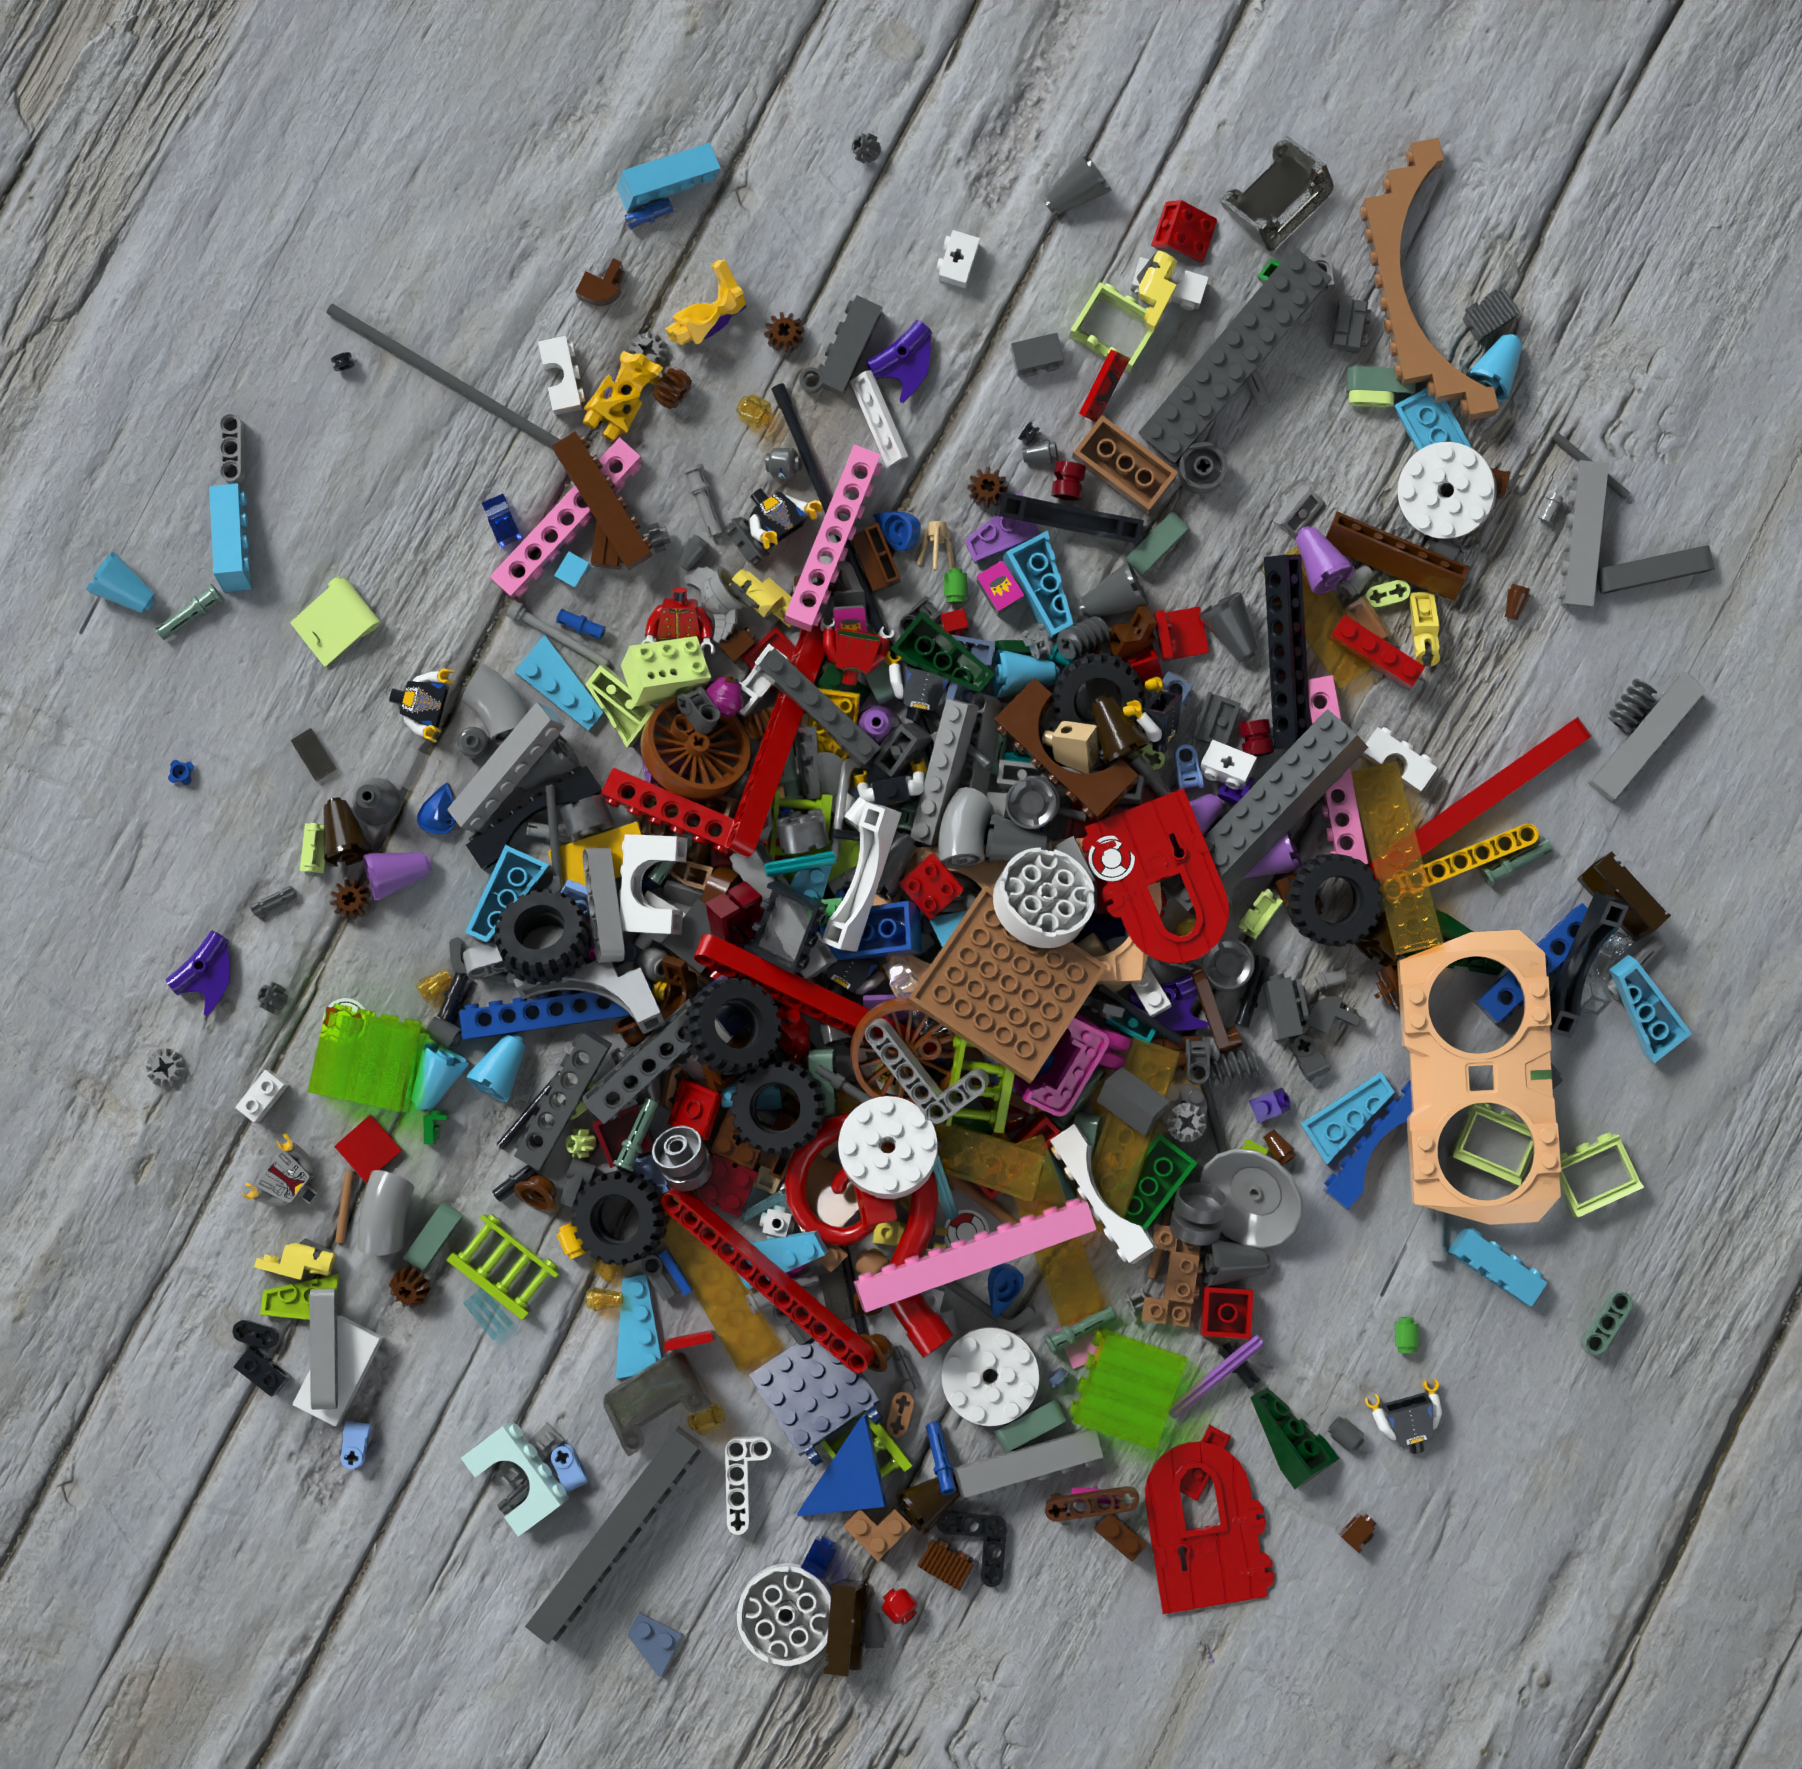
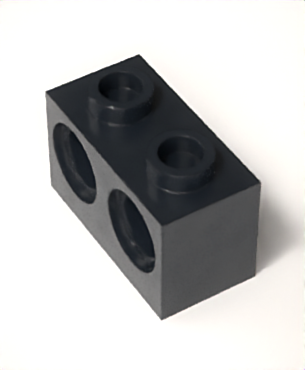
M255 1346L249 1347L234 1365L237 1371L270 1397L277 1395L291 1377L289 1373Z

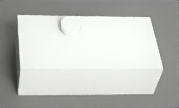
M338 1316L337 1409L312 1410L310 1370L292 1405L335 1427L340 1425L384 1337L343 1316Z

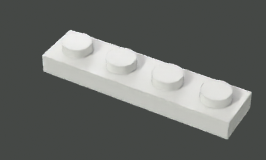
M864 371L852 379L850 383L886 467H891L907 458L908 455L872 371Z
M1121 926L1103 936V939L1112 952L1121 946L1129 935L1125 927ZM1146 964L1142 983L1130 984L1147 1013L1155 1017L1172 1007Z

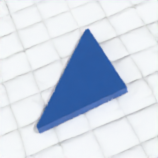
M864 1414L859 1419L797 1512L798 1516L879 1508L887 1505L867 1414Z

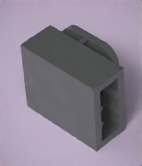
M698 899L683 917L682 935L670 934L664 941L663 947L677 958L685 960L687 966L701 976L707 967L697 963L694 960V955L702 935H711L706 905Z
M1284 974L1268 977V982L1262 985L1274 1040L1303 1034L1301 1022L1309 1020V1014L1301 979L1291 981V977L1285 978Z

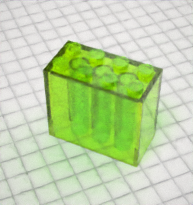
M334 1003L333 1008L326 1006L307 1092L409 1113L420 1057L427 1035L425 1033L427 1028L422 1027L423 1022L405 1018L404 1023L398 1022L399 1017L381 1013L379 1018L375 1017L376 1012L360 1008L355 1013L352 1012V1007Z
M1101 1326L1100 1331H1095L1092 1339V1344L1095 1346L1093 1353H1088L1085 1359L1084 1367L1087 1369L1085 1377L1080 1376L1076 1386V1390L1079 1392L1077 1400L1072 1399L1068 1410L1071 1420L1074 1423L1156 1451L1188 1357Z

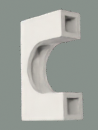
M625 834V839L622 843V851L624 853L623 865L620 870L622 886L619 891L622 931L682 935L683 911L652 907L647 903L642 894L641 884L646 870L657 862H686L688 838Z

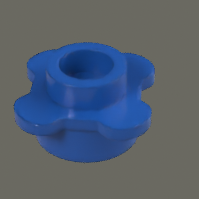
M173 760L170 764L168 780L171 783L182 782L184 785H189L192 782L191 771L194 770V765L191 762L182 763L179 760Z

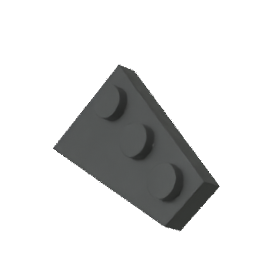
M799 726L794 738L799 774L801 776L804 799L820 798L822 787L819 779L816 726Z

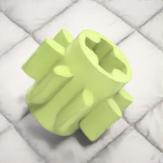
M572 1129L573 1135H569L566 1139L568 1152L572 1153V1157H589V1152L593 1151L596 1147L594 1135L589 1133V1129Z

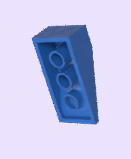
M910 901L871 906L857 952L840 950L830 945L828 947L837 960L922 953L920 908L917 904ZM820 926V934L822 937L824 935L826 926Z

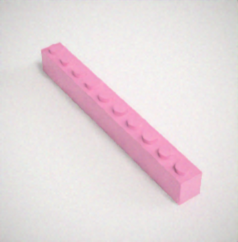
M1079 1198L1071 1199L1065 1202L1066 1206L1059 1209L1056 1206H1052L1042 1210V1215L1034 1217L1033 1214L1020 1218V1222L1017 1224L1004 1223L997 1226V1231L989 1234L988 1231H982L974 1234L975 1239L966 1242L965 1239H960L950 1243L951 1247L942 1250V1247L929 1250L927 1256L921 1258L918 1255L909 1257L904 1260L905 1264L896 1266L894 1263L881 1268L882 1272L873 1275L872 1272H867L859 1275V1280L854 1281V1285L862 1309L865 1312H869L1095 1231L1097 1229L1088 1202L1080 1201Z

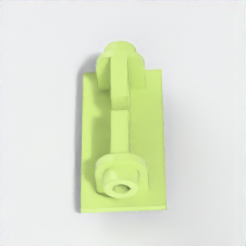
M305 823L300 871L324 873V825Z
M1269 889L1261 891V894L1253 903L1255 909H1249L1244 917L1239 920V930L1256 939L1284 901L1274 896V893Z

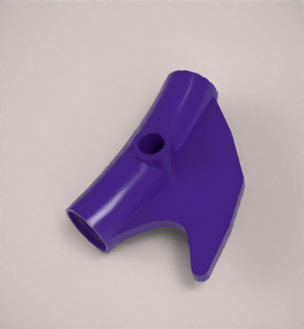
M916 320L888 348L866 361L867 367L872 371L875 380L895 378L901 381L900 403H904L918 389L928 374L931 355V335L933 333L919 320Z
M213 930L209 932L192 956L165 979L177 996L187 992L202 993L205 997V1016H209L230 983L229 940ZM203 962V968L200 970L199 965Z
M1191 973L1160 984L1164 993L1170 995L1172 1007L1153 1018L1173 1031L1193 1030L1209 1026L1208 1022L1194 1017L1190 1012L1191 1005L1198 995ZM1134 989L1129 990L1130 1003L1147 1013Z

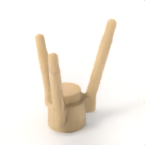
M928 522V529L924 530V539L917 561L918 566L922 564L930 539V542L934 543L933 570L936 571L939 544L944 543L945 539L950 569L955 568L950 541L951 531L947 530L946 522Z

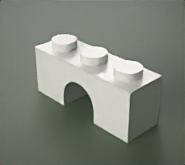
M1142 257L1139 259L1131 290H1134L1136 295H1139L1140 285L1137 275L1149 261V259ZM1185 271L1183 280L1176 285L1175 292L1168 304L1174 302L1180 304V307L1192 311L1194 308L1199 310L1208 277Z
M566 336L539 341L538 345L545 370L558 368L564 372V378L560 384L548 387L554 414L560 415L582 410L581 402H585L583 388H578L577 379H581L578 365H573L572 356H576L573 342L568 343Z
M770 644L767 645L754 662L755 666L749 676L742 683L739 682L742 685L741 697L743 708L738 713L745 718L754 711L773 686L755 669L774 649Z
M1377 727L1365 743L1369 748L1362 756L1378 767L1388 756L1399 757L1404 763V772L1399 781L1416 793H1420L1437 769L1433 765L1434 760L1425 754L1420 756L1413 751L1415 748L1406 741L1399 742L1393 738L1395 734L1387 728L1383 727L1380 729Z

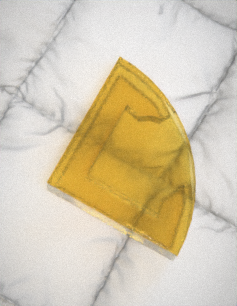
M599 1261L591 1269L606 1282L610 1283L625 1265H616L615 1263L608 1265Z

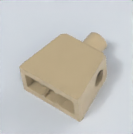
M1063 721L1055 732L1046 730L1043 734L1042 743L1053 747L1054 760L1082 773H1091L1100 760L1096 725Z

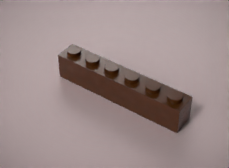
M575 431L551 446L627 570H631L652 557L650 551L653 548L646 535L641 537L637 531L641 527L634 515L631 517L627 515L625 511L628 508L626 502L621 495L616 497L612 490L615 488L614 483L609 475L604 477L599 470L603 466L596 455L591 457L587 449L590 448V445L584 435L579 437Z
M1338 511L1325 536L1343 555L1455 601L1469 570V566L1453 561Z

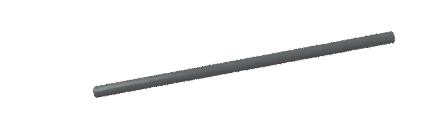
M331 304L327 309L326 313L547 446L551 447L560 441L559 438L338 306Z

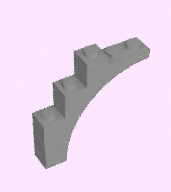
M595 959L592 963L586 965L584 960L581 968L578 969L576 967L574 969L575 973L572 976L568 977L566 975L562 978L563 981L558 983L550 981L549 985H541V982H537L536 985L528 984L526 979L524 981L517 978L513 980L522 999L555 990H580L608 998L624 1008L636 1021L643 1034L665 1025V1021L641 968L630 970L618 977L612 962L598 963Z

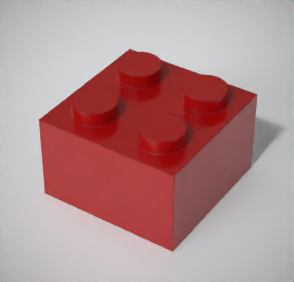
M1203 1286L1200 1335L1251 1339L1254 1290Z

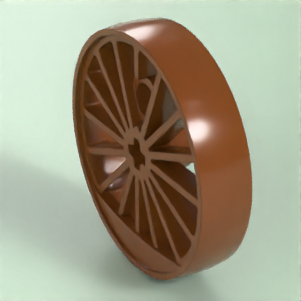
M677 696L667 699L653 711L642 731L640 742L641 754L648 771L665 789L687 799L710 800L726 794L741 779L749 763L750 742L744 726L736 715L730 718L720 715L717 722L723 728L707 737L705 734L698 733L687 717L680 711L676 701ZM675 710L678 715L673 718L669 712ZM659 717H662L669 725V728L665 727L656 720ZM677 725L682 726L683 730H680ZM653 730H656L657 732L661 733L669 739L653 736ZM725 732H728L733 739L710 743ZM655 745L664 746V747L673 748V749H666V750H659V751H657ZM735 747L738 755L717 749ZM679 755L667 764L661 759L662 757ZM686 758L678 774L674 773L670 769L672 766ZM721 760L735 762L737 764L732 768L726 763L722 762ZM690 761L689 780H686L680 776ZM696 767L702 784L695 783ZM716 768H718L719 770H721L722 772H724V773H726V774H724V775L722 776V775L717 771ZM707 772L715 780L714 782L710 783Z
M909 997L894 998L878 1004L865 1014L854 1031L850 1048L852 1068L859 1084L872 1098L891 1096L903 1098L914 1103L910 1096H903L904 1088L901 1084L899 1095L886 1093L895 1077L892 1073H890L884 1086L880 1089L875 1079L886 1072L888 1067L884 1064L876 1072L872 1073L870 1066L883 1061L879 1056L867 1059L866 1052H875L872 1046L864 1045L863 1036L865 1031L874 1020L890 1013L893 1015L898 1035L917 1060L946 1074L939 1083H936L940 1090L943 1092L949 1087L956 1047H954L953 1052L941 1051L940 1044L953 1041L955 1033L947 1029L950 1035L938 1039L933 1033L943 1025L937 1022L917 1038L929 1017L924 1013L910 1038L912 1010H920L907 1002ZM908 1010L905 1039L901 1032L896 1011ZM927 1042L936 1044L934 1050H924L923 1046ZM888 1047V1051L892 1056L899 1055L895 1047ZM937 1057L953 1058L949 1069L931 1060ZM904 1066V1067H903V1071H904L905 1074H906V1067H908V1066ZM909 1067L912 1076L914 1075L912 1068ZM927 1090V1091H925V1092H923V1093H921V1094H922V1095H928L929 1092H928V1090Z

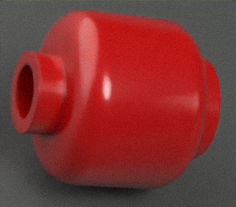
M892 1588L883 1596L885 1602L882 1605V1611L894 1624L902 1623V1625H905L918 1613L916 1611L917 1601L905 1588L897 1591Z

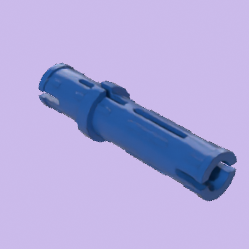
M937 1421L931 1422L925 1427L935 1463L934 1473L938 1476L941 1494L950 1495L956 1491L952 1475L953 1465L948 1459L941 1423Z

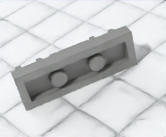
M547 1422L528 1442L536 1448L537 1455L543 1461L564 1439ZM508 1461L494 1474L511 1492L527 1477L525 1471L518 1464Z

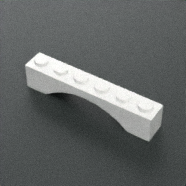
M866 802L859 823L860 852L855 875L843 901L829 918L821 942L840 950L857 952L901 812L882 805Z
M1073 1124L1050 1141L1054 1146L1051 1148L1052 1152L1058 1160L1062 1159L1067 1167L1064 1170L1071 1180L1075 1179L1080 1187L1077 1190L1085 1201L1087 1199L1093 1206L1090 1209L1097 1221L1102 1220L1106 1226L1103 1230L1111 1242L1115 1240L1119 1246L1117 1252L1124 1262L1128 1260L1129 1263L1135 1264L1156 1250L1158 1247L1144 1227L1120 1217L1100 1195L1092 1174V1146L1080 1127Z

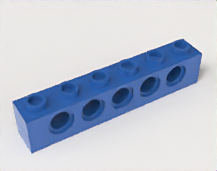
M1583 903L1578 904L1536 944L1545 952L1547 976L1552 971L1556 974L1563 966V961L1566 959L1574 941V938L1569 934L1571 926L1580 927L1588 909ZM1554 942L1560 943L1563 947L1560 955H1556L1552 951ZM1508 970L1474 1003L1494 1024L1500 1021L1505 1023L1513 1015L1511 1010L1516 1005L1520 1007L1524 1005V996L1521 987L1517 984L1516 977ZM1503 991L1508 992L1511 997V1001L1507 1005L1500 1001V994Z

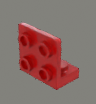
M1183 200L1165 202L1151 246L1158 250L1172 248L1199 263L1204 262L1217 218Z
M1200 607L1166 613L1164 610L1154 612L1153 616L1157 622L1155 629L1162 662L1207 654L1209 652L1204 623L1199 616L1201 613Z
M934 853L930 854L898 883L930 920L964 891L962 884Z

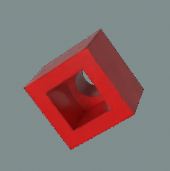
M964 608L941 614L942 626L951 635H965L964 631L968 630V623Z

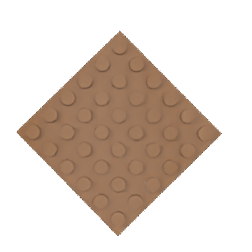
M985 885L919 981L907 1002L1031 1084L1107 966L1071 942L1054 948H1040L1019 941L999 921L993 904V890Z

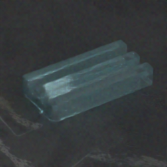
M785 1188L742 1212L741 1217L744 1222L786 1198Z
M482 1288L463 1303L493 1340L513 1325L489 1294ZM480 1295L505 1323L503 1327L478 1298ZM475 1301V1303L480 1307V1309L485 1313V1315L498 1329L497 1332H494L491 1329L487 1322L472 1306L471 1302Z

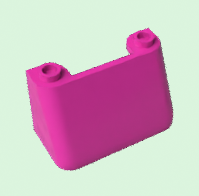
M1077 1012L1052 1050L1055 1058L1052 1069L1032 1081L1031 1084H1028L1027 1081L1015 1074L1013 1080L1014 1088L1022 1099L1031 1105L1055 1116L1068 1114L1108 1048V1036L1080 1012Z

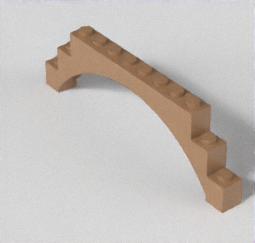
M1439 138L1410 143L1408 152L1405 153L1406 163L1409 167L1388 170L1385 179L1382 180L1385 195L1365 198L1362 207L1359 208L1361 221H1365L1367 227L1364 230L1365 241L1367 244H1370L1372 252H1369L1370 264L1375 266L1377 273L1374 275L1376 289L1380 288L1382 296L1379 297L1380 309L1385 311L1387 319L1384 320V328L1386 334H1390L1391 337L1389 351L1391 357L1395 356L1396 365H1394L1395 378L1401 380V385L1429 381L1427 383V391L1429 397L1433 396L1434 404L1462 398L1460 400V408L1462 414H1466L1467 421L1495 416L1499 407L1494 386L1486 387L1469 378L1450 364L1435 349L1418 325L1404 291L1400 267V243L1405 217L1414 196L1423 182L1434 169L1441 168L1444 160Z

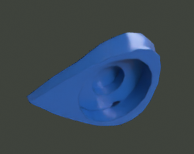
M883 512L873 515L876 523L880 526L885 540L894 550L907 551L912 550L916 546L920 537L921 524L914 515L906 512Z
M447 782L423 803L417 814L419 827L431 834H448L456 825V820L447 810L454 802Z
M1008 1263L992 1267L988 1275L990 1306L993 1318L995 1319L1018 1296L1024 1284L1023 1274L1015 1266Z

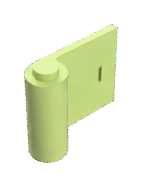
M338 576L328 583L329 588L290 622L324 667L332 663L359 637L368 635L381 623L346 577L340 578Z

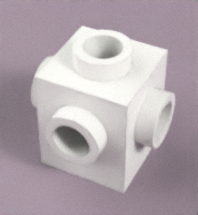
M774 1205V1209L768 1208L767 1213L762 1212L759 1226L763 1227V1233H767L766 1238L787 1237L788 1233H793L795 1220L792 1219V1214L788 1213L789 1208ZM774 1219L781 1220L782 1224L779 1228L773 1227L772 1222Z

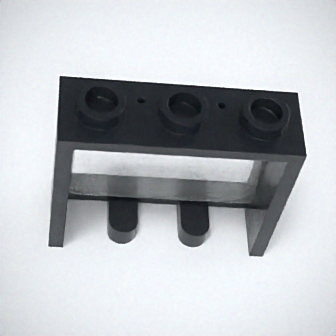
M776 880L767 884V888L772 890L770 898L762 901L760 908L765 911L762 919L756 921L752 926V930L756 932L754 940L745 944L743 949L794 974L804 970L809 964L810 957L808 955L811 948L818 941L819 936L817 932L826 920L827 913L825 911L828 904H823L783 884L780 880Z

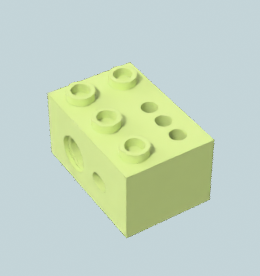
M697 636L629 646L621 664L634 706L661 703L679 694H687L693 691V688L696 686H701L705 690L711 679Z

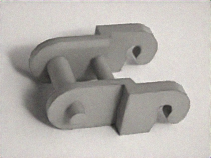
M1044 624L1037 625V631L1040 636L1037 641H1033L1032 637H1027L1029 635L1028 631L1022 632L1024 644L1026 647L1029 646L1031 654L1035 659H1039L1040 654L1044 652L1046 654L1052 652L1048 641L1049 633L1047 630H1042ZM1041 643L1042 648L1038 649L1037 644Z
M1140 1288L1139 1293L1130 1297L1126 1294L1127 1299H1125L1126 1303L1129 1302L1132 1309L1129 1311L1135 1325L1139 1323L1134 1311L1143 1307L1144 1302L1134 1306L1132 1301L1141 1297L1144 1299L1147 1292L1143 1291L1142 1288Z

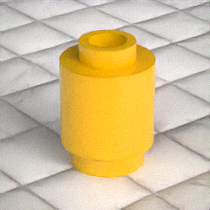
M571 1222L558 1228L560 1233L556 1234L564 1254L568 1255L569 1260L587 1253V1251L581 1248L583 1244L581 1238L576 1240L574 1235L578 1231L577 1226H572Z

